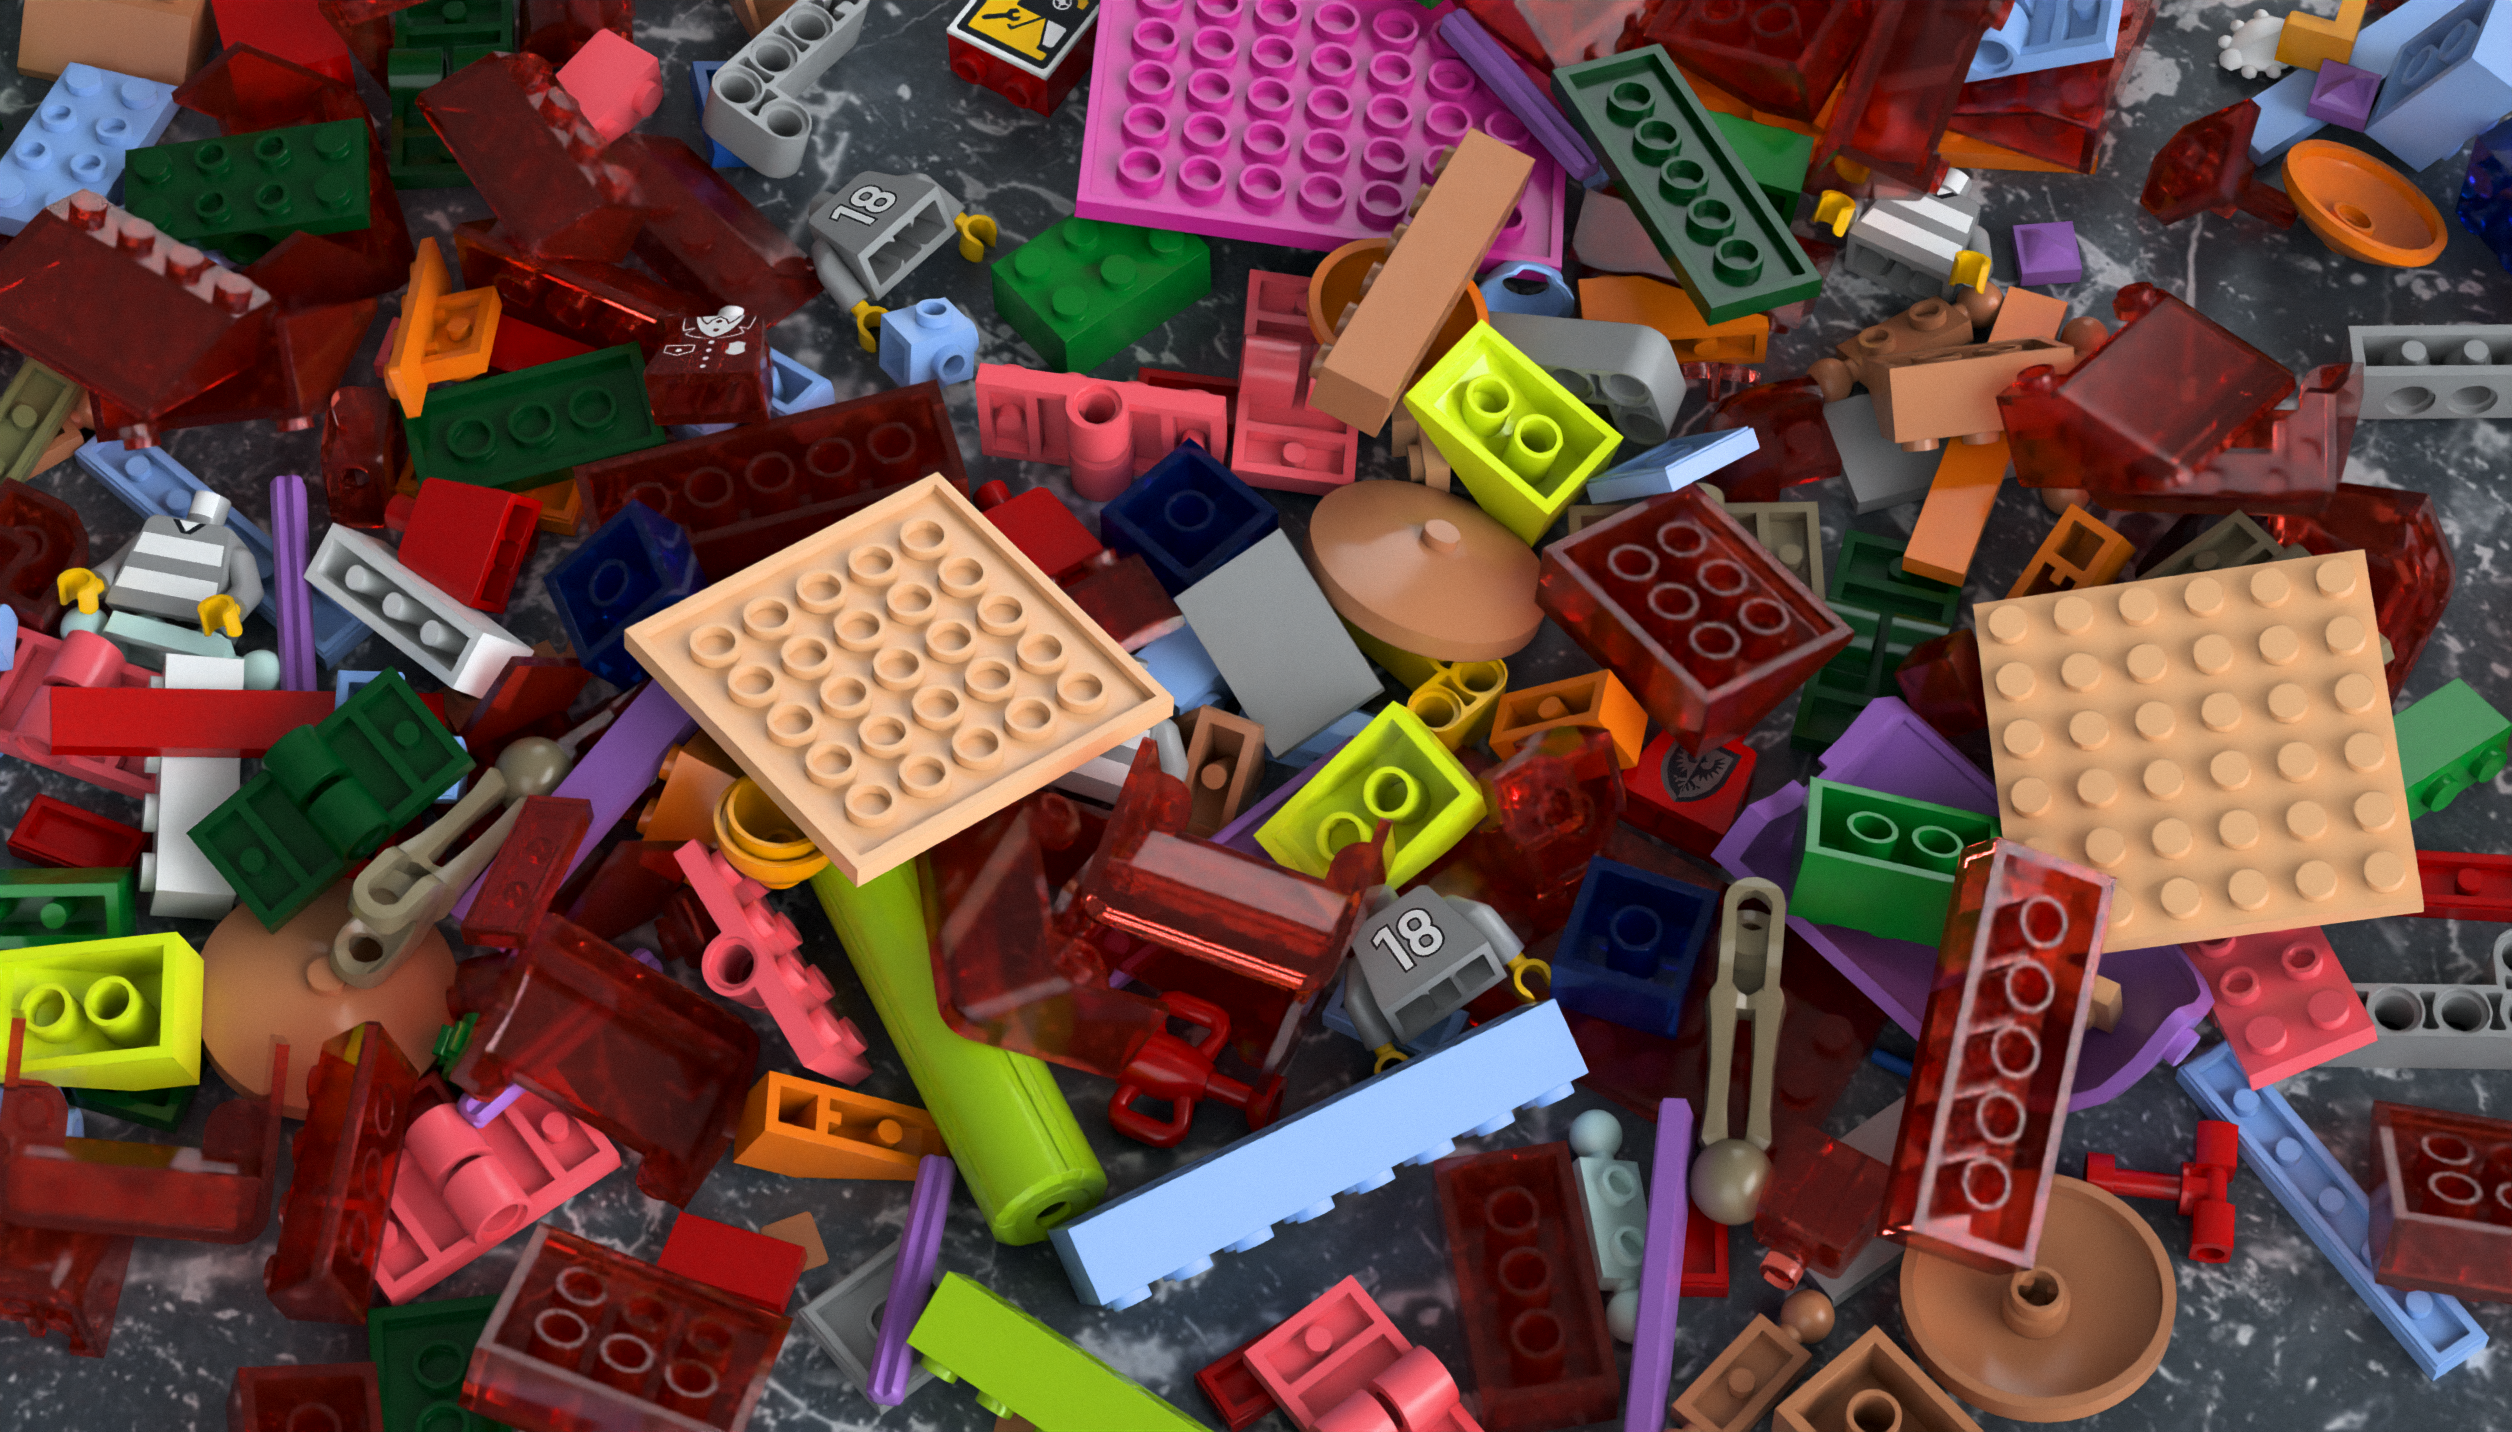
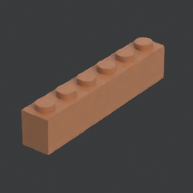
M1472 127L1469 128L1458 148L1450 144L1445 147L1432 174V177L1438 179L1435 185L1431 186L1425 182L1422 184L1408 212V216L1413 218L1410 225L1399 222L1390 236L1384 250V255L1389 257L1387 262L1383 265L1375 261L1370 267L1359 290V295L1363 296L1364 299L1360 305L1351 301L1347 304L1334 330V335L1339 337L1334 346L1324 342L1317 352L1308 372V376L1317 380L1309 405L1374 438L1377 437L1519 203L1536 159Z

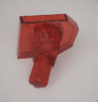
M2251 98L2183 125L2154 157L2139 201L2165 227L2205 210L2230 219L2234 212L2239 209L2283 230H2288L2299 215L2287 193L2252 178L2256 165L2246 155L2262 108Z

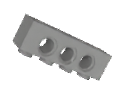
M2512 324L2348 326L2337 366L2343 419L2512 418Z

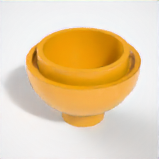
M747 774L731 783L719 796L713 815L714 832L719 849L723 856L746 876L757 880L768 888L787 889L797 885L800 881L814 876L830 864L831 860Z

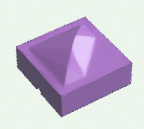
M2324 58L2305 116L2363 133L2382 75Z
M2073 221L2013 225L2011 243L2020 286L2080 282L2082 265Z

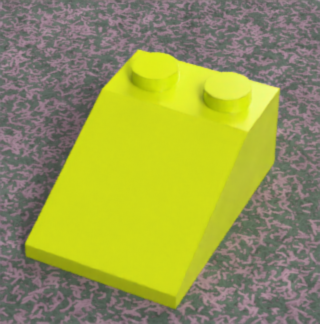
M1482 319L1402 400L1480 507L1521 537L1530 548L1567 512L1568 506L1574 505L1587 491L1585 484L1589 482L1588 480L1606 471L1624 438Z
M1393 700L1253 836L1335 929L1341 931L1363 914L1360 904L1366 893L1380 885H1389L1394 890L1402 886L1456 845L1498 803L1414 711Z
M177 931L1 950L0 1083L125 1091L199 1085L204 960Z

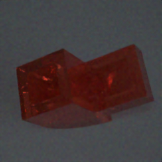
M1971 628L1915 644L1894 672L1913 712L1924 719L1945 739L1988 728L1978 642Z

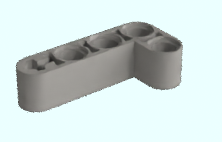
M797 0L713 75L702 115L704 131L735 156L767 177L779 179L795 174L802 163L812 128V118L809 112L794 99L855 46L859 40L870 0Z
M1488 311L1489 326L1582 403L1607 405L1616 428L1626 439L1647 447L1657 446L1667 440L1687 389L1672 346L1668 339L1659 331L1640 324Z
M2512 929L2500 934L2495 941L2482 975L2481 985L2351 983L2375 1026L2378 1041L2317 1066L2512 1070V970L2507 967L2509 965L2512 966ZM2379 1022H2392L2399 1026L2401 1030L2387 1029ZM2446 1023H2458L2464 1026L2468 1031L2463 1032L2455 1030L2449 1027Z

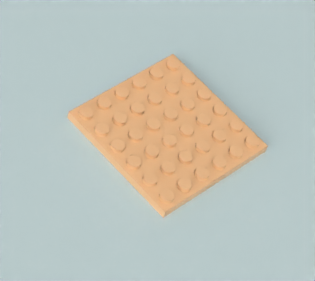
M938 471L624 629V648L857 888L1173 716L1174 697Z
M2365 549L1973 604L2019 964L2424 912V900Z

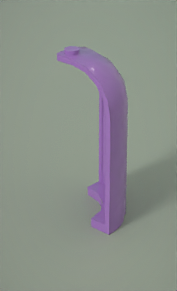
M1897 696L1874 698L1844 734L1818 758V764L1825 770L1817 778L2000 818L1996 782ZM1794 779L1775 794L1748 805L1711 853V856L1737 880L1746 877H1760L1778 885L1785 897V923L1963 1083L2007 1109L2059 1116L2107 1103L2115 1099L2137 1083L2163 1059L2173 1067L2179 1064L2198 1043L2200 1035L2194 1031V1028L2202 1021L2215 1003L2205 977L2178 944L2081 956L2078 958L2075 965L2121 985L2123 1013L2112 1034L2094 1026L2091 1029L2077 1028L2064 1021L2056 1013V1010L2052 1008L2040 1030L2025 1022L2013 1010L2006 997L1999 958L2001 931L2012 911L2004 844L2002 896L1982 957L1965 953H1945L1933 946L1897 938L1881 939L1865 931L1833 924L1818 925L1807 921L1805 918L1788 915L1787 904L1792 838L1808 786L1806 785L1803 788Z

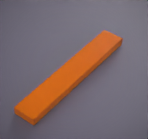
M2009 286L1988 342L2038 336L2057 340L2066 316L2068 302ZM2023 428L2000 431V441L1986 444H1963L1962 436L1950 437L1903 556L1901 570L1962 588Z

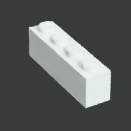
M333 522L303 577L452 689L504 706L534 650L478 609L460 603L399 563L398 551L385 541Z
M166 653L161 677L150 676L148 688L243 690L244 659ZM144 757V772L156 773L155 794H144L141 821L142 832H153L152 853L142 852L139 869V891L150 892L149 915L223 920L231 912L236 892L186 833L240 789L241 758Z

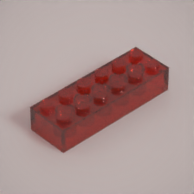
M937 379L572 467L583 518L608 609L630 604L635 594L644 585L653 581L665 580L674 584L680 591L719 582L937 471L970 502L968 476Z
M1995 837L1961 849L1875 1233L1876 1238L1993 1276L2033 1270L2117 882L2116 877L2001 837Z

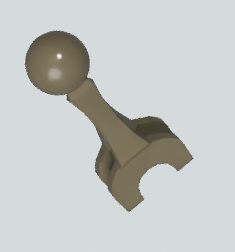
M538 736L525 737L512 742L500 753L494 768L489 767L474 788L447 814L420 834L398 845V847L396 845L389 847L378 855L357 876L353 883L347 902L348 910L353 914V917L338 932L329 957V963L334 973L341 980L361 989H371L382 984L401 967L424 940L433 924L448 915L478 875L495 860L574 770L573 761L566 750L558 743ZM502 803L508 809L473 844L446 865L440 867L434 864L453 843ZM366 937L376 940L381 946L382 956L376 961L366 963L354 960L349 951Z
M1746 877L1737 880L1731 884L1726 892L1718 936L1715 983L1704 1002L1707 1025V1071L1703 1113L1697 1139L1702 1151L1692 1165L1689 1186L1691 1196L1698 1209L1709 1219L1724 1225H1742L1757 1219L1771 1204L1776 1190L1775 1170L1767 1155L1774 1146L1772 1111L1775 1066L1780 1034L1787 1011L1785 997L1779 985L1786 902L1784 894L1778 885L1760 877ZM1755 897L1765 902L1770 909L1771 915L1755 910L1737 911V907L1744 900ZM1738 1020L1751 1021L1750 1086L1743 1140L1728 1139L1731 1063Z

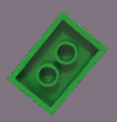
M1073 212L990 266L994 309L1056 373L1075 372L1085 375L1211 292L1210 248L1196 234L1074 217L1075 212Z
M1810 776L1792 838L1787 914L1805 918L1807 921L1818 925L1833 924L1865 931L1881 939L1897 938L1933 946L1945 953H1965L1982 957L2002 896L2003 836L2000 818Z

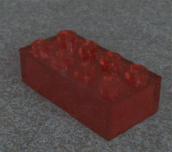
M1567 1140L1434 1160L1432 1170V1202L1479 1426L1484 1432H1543L1617 1420L1620 1381Z

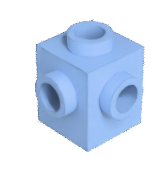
M946 297L925 299L917 305L881 314L879 366L909 396L926 391L941 390L948 385L973 378L974 352L977 351L979 346L978 333L972 320L965 317Z

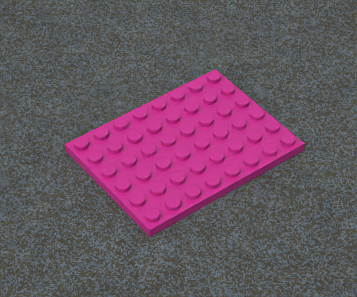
M1100 0L1074 217L1331 253L1339 247L1357 240L1379 237L1390 238L1399 222L1409 226L1413 218L1408 216V212L1420 187L1424 182L1434 186L1438 180L1432 177V174L1445 147L1450 144L1458 148L1469 128L1472 127L1536 159L1519 203L1476 273L1489 274L1494 268L1506 261L1516 260L1545 264L1561 273L1566 170L1444 39L1439 29L1442 25L1441 19L1448 12L1452 13L1458 8L1466 9L1568 119V115L1550 90L1552 70L1571 65L1573 9L1515 0H1444L1432 10H1429L1415 0ZM1522 270L1516 276L1510 277L1548 283L1546 275L1529 270Z

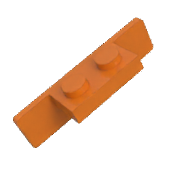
M434 236L421 239L416 261L410 264L411 280L407 295H403L401 298L402 315L399 327L393 330V350L390 362L384 364L383 372L387 391L392 399L399 398L407 419L421 416L428 384L447 380L463 382L474 378L478 374L487 372L502 309V303L495 285L451 294L452 281Z

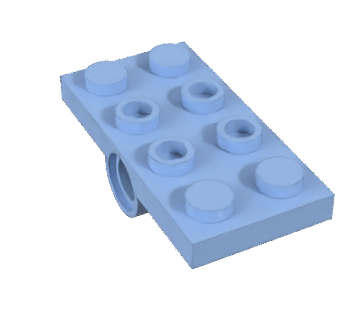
M1895 0L1879 81L1887 96L2114 58L2123 0Z
M70 62L0 161V234L82 253L106 218L107 212L112 208L115 209L125 204V150L151 147L156 144L182 106L180 87Z

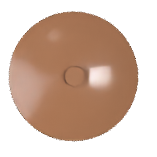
M1384 479L1365 480L1341 486L1327 494L1317 504L1303 537L1302 553L1304 563L1329 603L1340 614L1365 632L1390 645L1414 654L1444 661L1472 663L1487 662L1510 656L1531 642L1548 609L1550 601L1548 578L1541 562L1529 545L1500 521L1486 513L1481 507L1441 489L1413 482Z
M342 877L273 935L243 902L232 910L214 929L200 954L204 960L201 1048L207 1060L224 1082L239 1095L267 1111L284 1117L303 1121L338 1122L353 1120L368 1110L381 1105L415 1084L425 1075L438 1069L439 1065L437 1063L440 1057L432 1054L441 1027L445 1024L455 1028L458 1021L460 984L457 966L445 938L435 924H433L424 940L410 958L382 984L374 988L361 989L341 980L334 973L329 963V957L335 938L341 928L353 917L347 906L355 881L352 878ZM366 937L349 951L354 960L363 963L376 961L382 956L381 946L376 940Z
M2014 1172L1990 1176L1972 1182L1945 1197L1927 1213L1913 1232L1905 1249L1900 1271L1898 1303L1901 1323L1914 1354L1930 1375L1945 1389L1966 1403L1997 1416L2026 1422L2052 1423L2085 1418L2103 1412L2131 1396L2149 1379L2163 1359L2170 1342L2176 1313L2177 1294L2173 1268L2160 1239L2150 1225L2124 1201L2094 1184L2077 1178L2046 1172Z

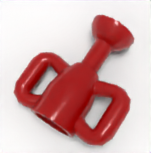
M1182 991L1163 992L1152 1002L1146 1025L1140 1023L1135 1025L1124 1044L1115 1075V1083L1119 1087L1111 1097L1107 1107L1108 1122L1119 1134L1159 1149L1174 1148L1186 1139L1191 1129L1195 1103L1204 1102L1208 1097L1246 1111V1122L1252 1132H1255L1277 1121L1285 1100L1288 1078L1275 1074L1262 1078L1255 1086L1217 1073V1067L1212 1062L1226 1045L1232 1028L1229 1014L1218 1004ZM1167 1016L1177 1017L1210 1029L1211 1032L1195 1048L1183 1039L1167 1033ZM1142 1094L1159 1101L1172 1102L1173 1122L1165 1123L1132 1111L1128 1107Z

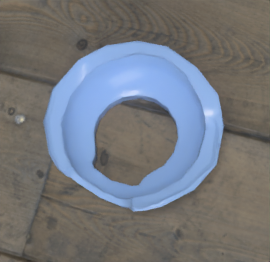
M1525 260L1506 261L1494 268L1477 286L1485 300L1488 311L1568 318L1574 311L1575 299L1571 289L1563 282L1562 274L1545 264ZM1522 270H1529L1546 275L1549 286L1539 294L1520 295L1505 288L1502 281L1505 278L1516 276Z

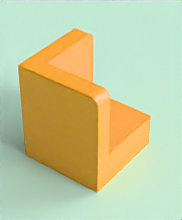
M2342 0L2335 21L2299 11H2291L2285 18L2274 60L2318 73L2324 58L2348 65L2368 0Z

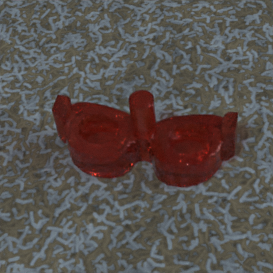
M1722 362L1679 364L1684 380L1708 379L1707 402H1719L1721 380L1753 386V392L1760 394L1761 374L1751 368Z

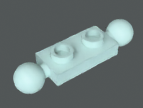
M79 606L68 611L60 625L62 641L72 630H85L95 633L114 644L122 652L126 662L162 674L166 653L244 659L243 690H280V662L275 653L268 650H254L243 657L236 656L231 640L226 639L215 631L210 637H205L202 628L194 631L170 625L157 616H150L145 613L135 616L114 610L109 619L99 608L96 613L89 615L80 612Z
M1592 1109L1577 1116L1570 1127L1569 1141L1573 1151L1579 1157L1567 1168V1174L1590 1289L1614 1291L1615 1296L1610 1300L1606 1308L1605 1318L1607 1327L1620 1341L1633 1344L1648 1211L1638 1163L1614 1160V1155L1619 1151L1623 1140L1621 1125L1609 1112Z

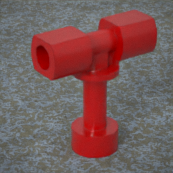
M2216 1120L2198 1121L2193 1135L2192 1162L2181 1161L2178 1174L2115 1168L2114 1154L2086 1152L2082 1176L2083 1181L2094 1184L2113 1195L2176 1201V1215L2190 1216L2188 1258L2204 1263L2229 1262L2234 1247L2235 1205L2227 1203V1183L2233 1181L2237 1169L2238 1125Z

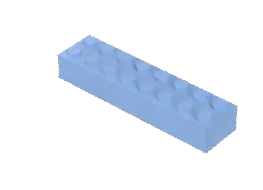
M1556 999L1523 1004L1047 1230L1080 1304L1099 1305L1103 1311L1113 1308L1114 1312H1117L1150 1297L1152 1293L1148 1284L1161 1277L1164 1282L1173 1279L1176 1282H1180L1213 1266L1209 1254L1223 1248L1225 1253L1233 1250L1240 1253L1273 1238L1274 1233L1270 1225L1282 1219L1285 1224L1296 1220L1300 1224L1335 1208L1331 1196L1343 1191L1344 1195L1358 1192L1361 1195L1394 1180L1396 1177L1391 1167L1401 1162L1404 1167L1415 1163L1421 1166L1451 1153L1456 1149L1451 1138L1462 1134L1463 1139L1476 1134L1478 1137L1485 1136L1513 1123L1515 1118L1511 1110L1518 1106H1521L1522 1110H1526L1537 1105L1539 1109L1568 1097L1575 1092L1570 1081L1589 1073Z

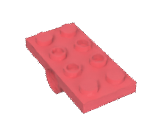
M1250 269L1228 483L1326 496L1341 486L1355 482L1359 430L1309 405L1317 380L1308 376V372L1321 347L1310 328L1306 313V296L1311 277Z
M980 363L975 380L982 455L1070 467L1071 483L1075 491L1082 497L1096 502L1111 501L1123 495L1128 490L1133 476L1224 488L1228 472L1226 396L1213 395L1198 389L1184 391L1149 386L1139 381L1118 382L1089 378L1075 372L1060 374L1031 370L1016 364L995 365Z
M18 626L13 670L0 672V752L143 801L145 793L155 794L156 773L144 772V757L50 755L49 695L51 686L148 688L150 676L161 677V674L126 662L124 655L114 644L95 633L85 630H72L62 641Z
M694 838L674 852V857L721 931V934L709 943L703 954L702 974L707 985L714 992L774 1017L804 1067L851 1087H855L874 1073L863 1054L869 1048L865 1037L848 1017L845 1016L841 1019L830 1001L836 995L832 984L815 964L808 966L797 948L803 943L799 931L783 912L775 913L765 897L771 891V888L740 872L723 856L720 849L717 850Z
M2320 925L2178 944L2205 977L2215 1001L2207 1013V1017L2214 1028L2219 1027L2252 1092L2378 1041L2375 1026Z
M554 1068L483 1128L476 1129L469 1124L456 1108L457 1103H444L428 1110L408 1129L404 1138L405 1148L319 1201L326 1218L390 1306L406 1304L622 1166L618 1151Z
M1351 1274L1243 1353L1244 1365L1300 1432H1484L1459 1402L1458 1388L1440 1360L1422 1345H1417L1413 1348Z

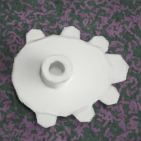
M2258 9L2253 14L2254 19H2250L2246 23L2238 19L2232 21L2229 29L2234 32L2233 36L2223 35L2218 39V45L2226 49L2219 55L2220 65L2230 71L2242 68V76L2248 79L2255 78L2258 71L2265 72L2268 77L2273 79L2281 76V69H2286L2290 66V64L2274 60L2285 19L2269 16L2266 10Z

